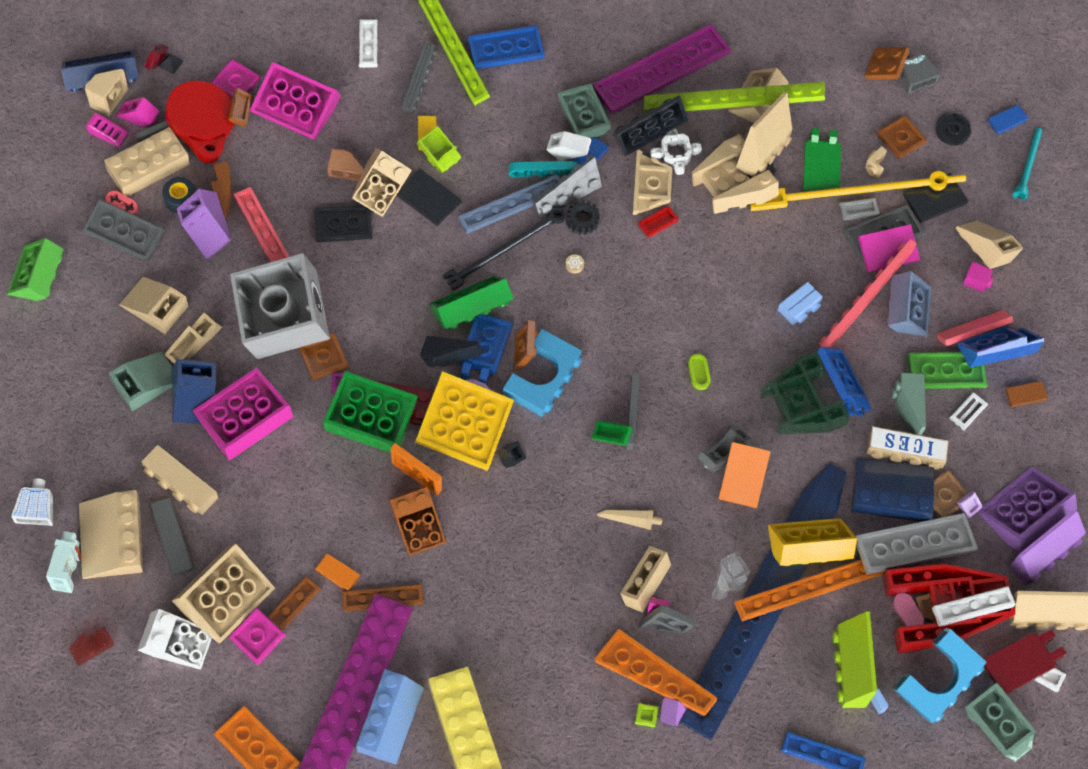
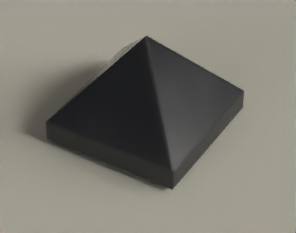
M168 53L159 64V67L174 74L183 63V60Z

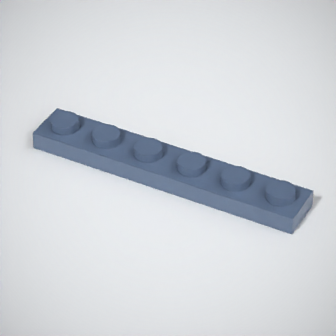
M558 175L545 179L458 216V220L465 233L469 234L534 206L532 200L550 186L554 187L557 185L560 178Z

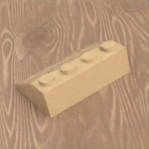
M786 92L750 128L736 168L752 177L763 173L767 164H771L775 156H779L784 146L787 147L792 139L790 137L792 123L788 94Z
M137 490L115 492L79 503L82 579L143 573L140 501Z
M233 544L226 547L172 602L187 618L216 642L221 643L275 587L239 546Z

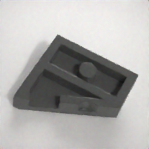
M660 605L641 619L640 627L646 629L648 624L658 625V631L684 634L695 626V619L688 617L684 613H679L668 606Z

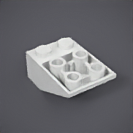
M157 609L150 614L138 651L153 657L201 669L212 637L195 623Z

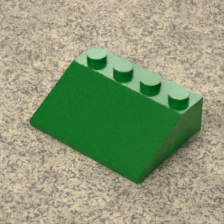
M345 371L323 421L325 431L391 453V447L394 443L400 447L403 443L418 396Z

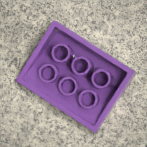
M1030 467L984 504L978 513L1010 547L1021 553L1072 510H1077L1076 494L1036 468Z

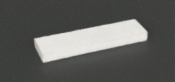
M1009 586L939 604L933 606L932 610L939 627L1008 609L1016 604Z

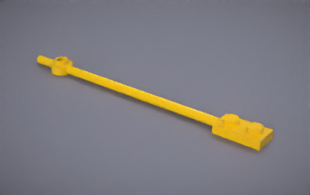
M935 171L930 175V178L789 194H786L785 188H779L778 196L763 204L756 205V203L750 204L751 211L785 208L788 205L787 201L928 185L934 190H943L947 183L965 182L966 175L947 176L944 172Z

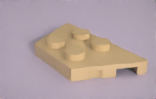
M637 150L633 215L668 204L671 200L672 167L660 163L659 160L653 157L649 158L643 155V152Z

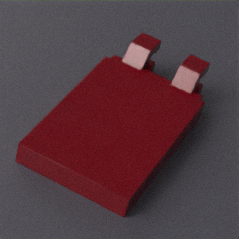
M1051 629L1040 636L1037 633H1032L984 658L986 661L984 668L994 684L998 683L1007 695L1054 670L1055 665H1057L1056 661L1062 659L1067 653L1063 646L1052 653L1048 651L1045 644L1052 641L1056 636Z

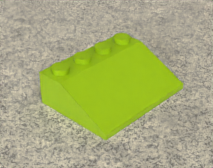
M864 612L838 624L832 633L833 643H836L837 650L834 651V662L838 663V670H836L835 676L836 682H840L837 700L841 702L842 708H866L877 692L870 612Z

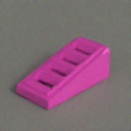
M97 113L93 115L86 126L88 133L119 148L129 135V132ZM120 133L119 137L115 140V136Z

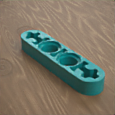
M574 161L513 162L509 164L508 170L510 177H550V175H558V177L565 175L567 177L579 163Z

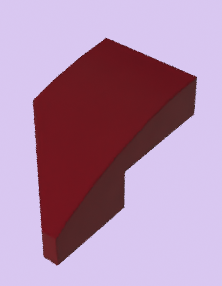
M166 45L155 46V49L150 52L144 67L149 70L156 69L163 60L168 47Z

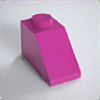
M142 97L125 101L116 116L145 127L155 123L159 110Z

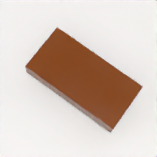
M239 88L234 89L228 116L229 121L242 127L247 125L252 94Z
M1042 381L1005 389L1010 407L1048 399Z

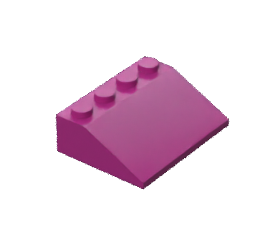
M272 62L251 106L250 112L315 140L334 112L341 94L333 88Z
M257 367L192 410L229 461L293 418L290 405Z

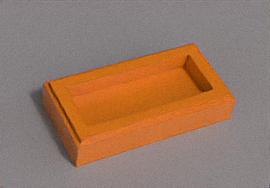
M328 553L316 567L318 573L346 591H350L360 577L359 573Z

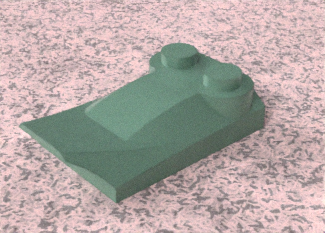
M591 83L557 93L573 134L592 139L602 136L610 130L608 118Z
M998 683L994 684L965 707L967 716L980 726L1005 757L1016 762L1033 748L1032 743L1036 733L1035 729Z

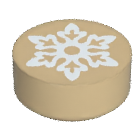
M570 255L566 259L565 267L570 273H579L584 268V260L579 255Z

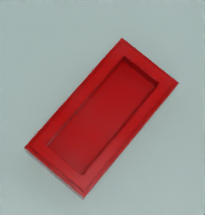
M668 205L639 221L638 225L649 238L678 222L679 218Z

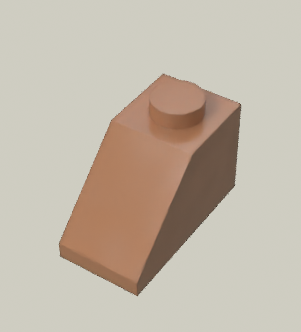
M332 149L328 164V176L359 181L364 169L351 152L344 149Z

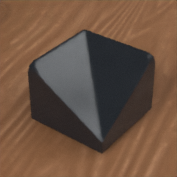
M519 441L507 444L497 450L505 468L515 466L526 459Z

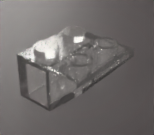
M737 551L720 560L710 595L711 602L716 599L721 601L728 596L727 593L734 590L737 592L745 586L744 584L747 581L750 570Z

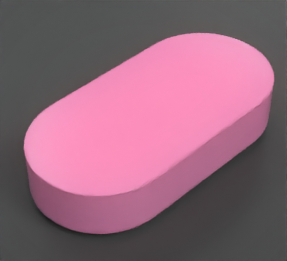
M906 593L898 594L893 600V608L903 625H923V615L912 597Z

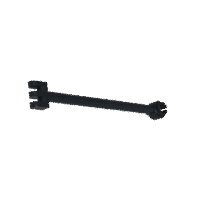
M554 208L551 211V215L462 271L457 273L454 268L443 275V278L445 280L448 279V285L456 282L451 286L453 291L464 285L462 279L547 226L554 223H562L565 220V211L563 212L562 208ZM559 215L561 216V218L556 219L555 216Z

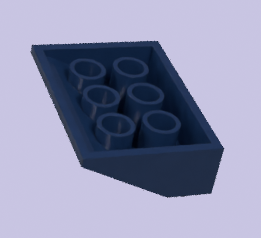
M856 458L851 512L920 522L931 520L934 507L933 467Z

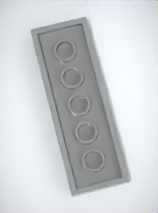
M965 513L856 535V545L866 574L971 553L978 549Z

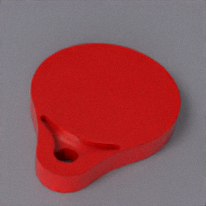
M204 81L185 82L177 86L168 97L165 107V118L168 126L177 137L192 149L197 158L204 163L211 164L219 160L224 142L234 126V123L228 120L232 100L227 93L214 84ZM205 148H210L213 151L209 152Z

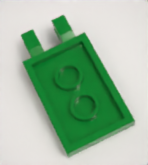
M812 128L810 140H807L804 145L802 192L840 188L841 145L836 143L837 130H830L828 142L818 141L819 128Z

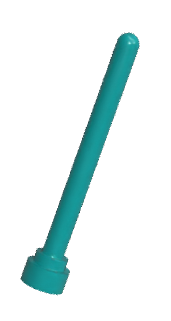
M1040 127L1035 129L1020 184L1014 188L1013 197L1018 198V196H1021L1020 200H1026L1028 197L1027 183L1042 134Z

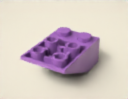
M198 189L177 208L181 225L206 259L212 257L232 240L217 192Z

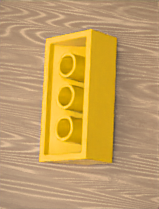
M841 518L768 525L772 553L780 566L854 559L857 538Z

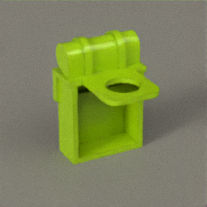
M438 126L416 143L428 157L427 160L433 167L436 166L440 173L447 171L461 159V156L456 151L457 146L450 142Z

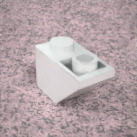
M563 131L551 135L547 151L560 161L585 156L589 151L591 139Z

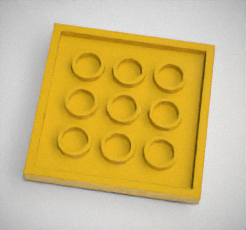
M442 371L415 443L488 471L514 400Z

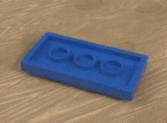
M537 25L468 36V44L475 69L544 59L545 57Z

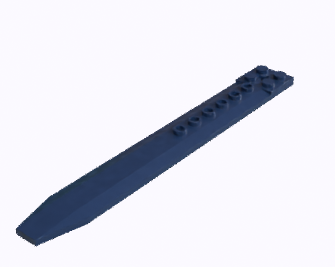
M829 463L803 490L785 523L833 519L839 508L847 472ZM771 547L744 598L800 580L808 564L780 566L773 556ZM784 608L745 621L741 620L736 610L696 682L717 697V701L708 711L709 715L700 717L699 713L685 707L686 710L679 723L712 741Z

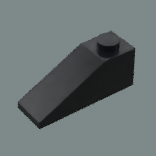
M426 336L420 357L429 367H444L483 355L484 350L478 341Z

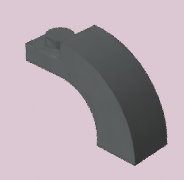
M739 426L733 427L716 445L702 451L698 458L705 468L715 473L727 465L732 442L747 445L752 438Z

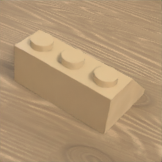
M778 68L751 71L742 88L786 85L789 82ZM771 105L729 108L728 111L755 123Z

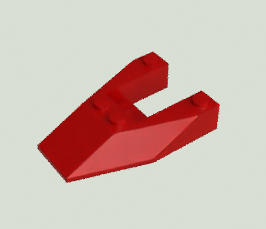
M949 564L886 570L882 577L886 596L929 592L932 608L939 604L1009 586L1007 576ZM1015 607L939 627L935 615V623L898 627L893 634L897 654L917 652L936 647L932 642L945 628L951 629L964 640L1015 616Z

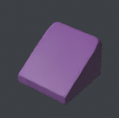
M664 697L660 721L677 726L686 708L679 701Z

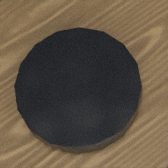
M948 113L939 118L936 123L935 132L942 142L957 146L962 145L969 139L971 125L964 116Z

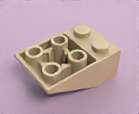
M376 148L365 165L352 198L383 217L412 170Z
M980 221L956 227L960 236L968 242L971 249L979 255L983 263L990 269L1010 263L1023 249L1013 235Z
M145 277L140 279L119 304L164 334L170 330L189 307L185 295L168 285Z

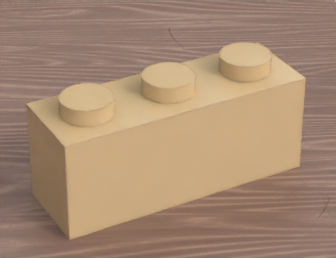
M652 546L648 547L620 593L625 606L640 612L644 611L650 601V597L652 598L671 566L667 552Z

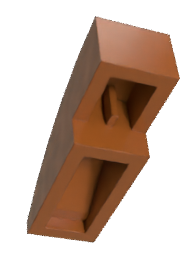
M228 162L213 165L217 181L211 182L213 192H217L226 220L232 199V182Z

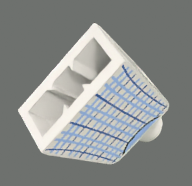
M33 479L32 488L23 487L21 489L12 513L15 523L53 526V495L49 489H44L45 480Z

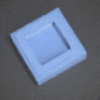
M877 689L871 702L878 714H881L888 708V703L880 690Z

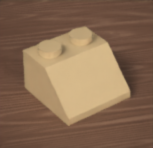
M122 69L95 74L85 85L90 107L107 116L111 114L129 90L125 73Z

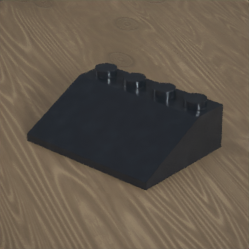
M678 95L672 99L665 100L660 106L649 109L646 114L635 117L630 123L620 126L612 132L624 156L635 152L688 121L681 97Z

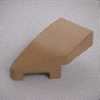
M926 594L914 598L923 618L935 623L930 595Z

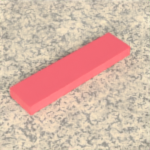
M1001 310L936 334L940 342L949 346L1013 322V318L1010 314Z

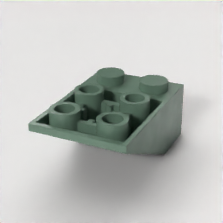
M162 352L124 363L109 372L112 384L132 412L172 388V366Z

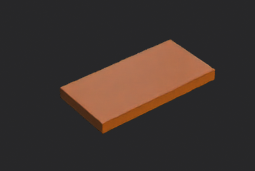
M245 705L213 733L246 769H296L301 764Z

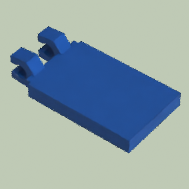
M479 314L475 316L467 340L478 341L484 353L483 355L460 361L463 366L460 379L468 380L471 369L481 371L479 381L487 384L489 375L497 372L513 322L489 315Z
M826 347L819 349L817 352L841 399L845 402L843 409L847 415L853 416L856 413L858 417L864 416V413L861 411L862 405L865 412L871 411L870 404L866 399L867 396L843 350Z

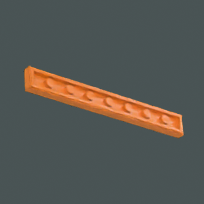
M858 560L737 600L734 604L741 620L745 621L884 574L885 571L866 574L862 560Z

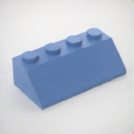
M385 669L357 742V752L396 765L424 687L404 675Z

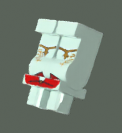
M64 531L62 539H56L55 549L46 575L52 590L73 592L74 584L71 580V575L77 567L76 560L80 561L81 558L78 549L80 543L76 540L75 533Z

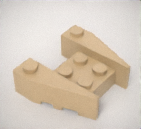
M740 134L724 141L692 171L693 186L695 187L703 183L714 197L712 198L714 214L728 211V208L738 206L744 208L747 207V204H763L778 196V181L769 170L750 179L745 172L736 168L745 144V140Z

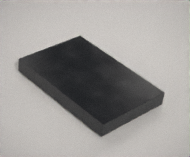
M420 168L402 185L396 195L437 227L461 203L459 197Z
M957 182L947 183L943 190H934L928 185L914 187L903 192L904 198L920 223L967 205L969 202Z
M364 205L315 208L317 243L373 239L371 210Z

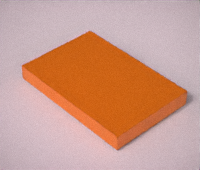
M732 442L719 499L757 508L771 451Z
M396 443L393 444L391 447L392 464L422 486H427L428 490L433 494L438 495L442 491V476Z

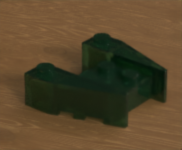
M817 351L796 360L791 367L784 370L774 381H771L762 388L760 398L764 399L773 396L785 422L779 424L778 435L831 432L848 424L850 416L842 400L824 407L811 382L822 377L825 366Z

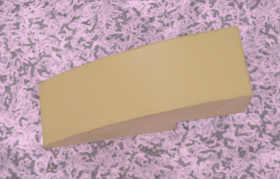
M203 313L192 327L188 326L165 353V356L174 364L177 359L189 360L219 332L222 326L209 315Z

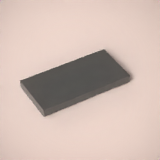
M101 199L98 200L82 229L83 233L147 263L166 231L162 227Z
M908 204L843 230L860 262L864 259L858 240L859 236L911 225L915 239L925 235Z

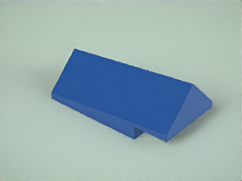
M1005 326L959 341L957 344L969 368L1036 353L1044 343V338L1025 328L1013 330Z

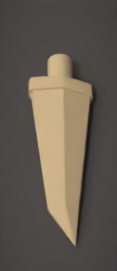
M604 510L597 514L599 517L651 530L652 524L662 525V518L653 516L654 510Z

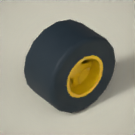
M185 177L171 178L165 183L162 190L165 206L170 211L178 213L177 208L191 197L196 190L191 180Z

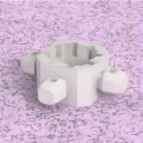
M675 128L662 139L660 148L656 147L650 150L651 158L655 159L662 157L663 164L673 167L677 175H682L685 172V166L690 162L691 155L700 154L702 148L699 143H692L690 145L689 137L685 134H678ZM679 144V146L684 148L685 154L684 156L676 155L673 158V155L668 153V145L672 147Z

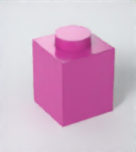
M972 262L963 285L984 292L986 287L990 288L994 278L991 277L993 270Z

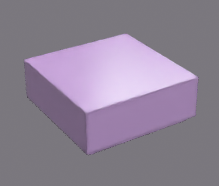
M970 491L957 502L961 511L965 513L968 519L983 508L974 491Z

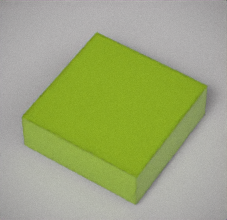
M638 703L635 724L655 727L658 706Z

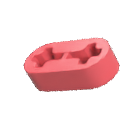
M111 191L106 195V202L127 211L125 206H133V211L129 210L128 212L137 215L139 208L134 200L118 191ZM117 197L120 203L116 201L112 203L111 198L115 199Z

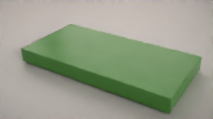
M919 352L907 354L909 373L924 374L925 389L987 387L985 366L969 368L961 352Z

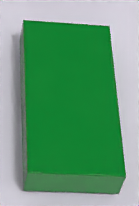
M597 420L591 438L600 442L627 446L633 428L627 425Z

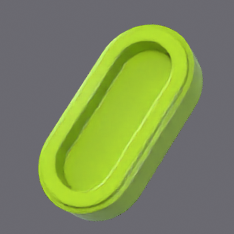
M693 354L688 361L691 383L694 388L705 390L711 382L707 359L701 354Z

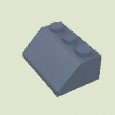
M912 271L892 276L889 316L887 319L888 326L899 333L927 337L931 286Z

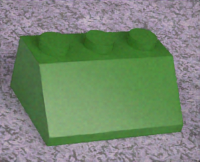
M46 238L24 245L7 295L35 301L48 297L51 283L56 277L57 266L62 260L63 248Z

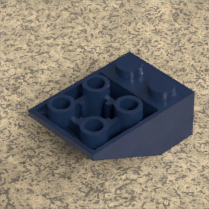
M177 359L172 367V422L201 424L192 410L215 395L216 363Z

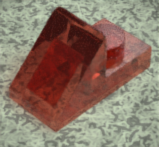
M103 627L87 637L83 633L69 650L78 666L115 644L106 628Z

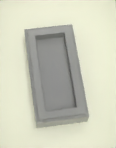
M875 198L839 204L843 221L879 216L880 214Z

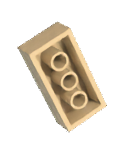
M170 127L104 160L111 178L121 193L127 197L190 165L187 152Z

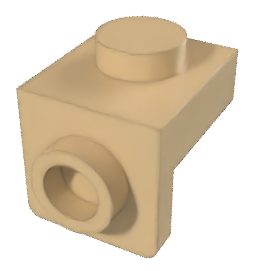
M882 146L877 151L873 150L870 153L865 165L867 172L878 179L881 177L884 169L879 163L885 158L887 152Z

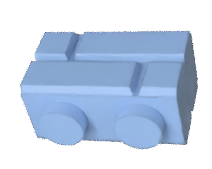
M806 282L779 304L778 311L792 325L797 322L802 323L807 318L809 312L812 311L814 313L820 308L822 295L817 290H814V287L809 282Z

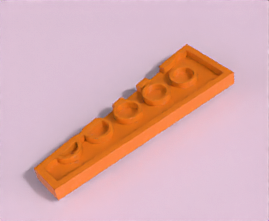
M620 629L616 631L594 658L596 663L667 698L677 700L683 706L705 716L717 701V697Z

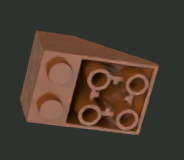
M423 485L387 498L409 556L446 543L427 486Z

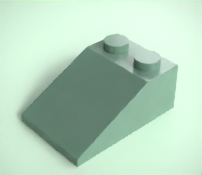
M901 373L899 379L895 381V387H892L891 399H894L895 407L911 434L922 435L926 428L924 374Z

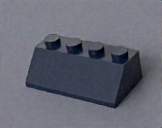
M134 50L62 62L61 70L65 88L71 92L80 91L95 74L113 70H124L127 83L134 82L139 78Z

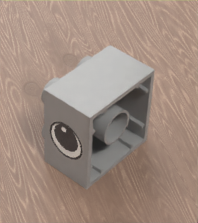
M303 253L230 274L242 344L256 359L330 339L317 270Z

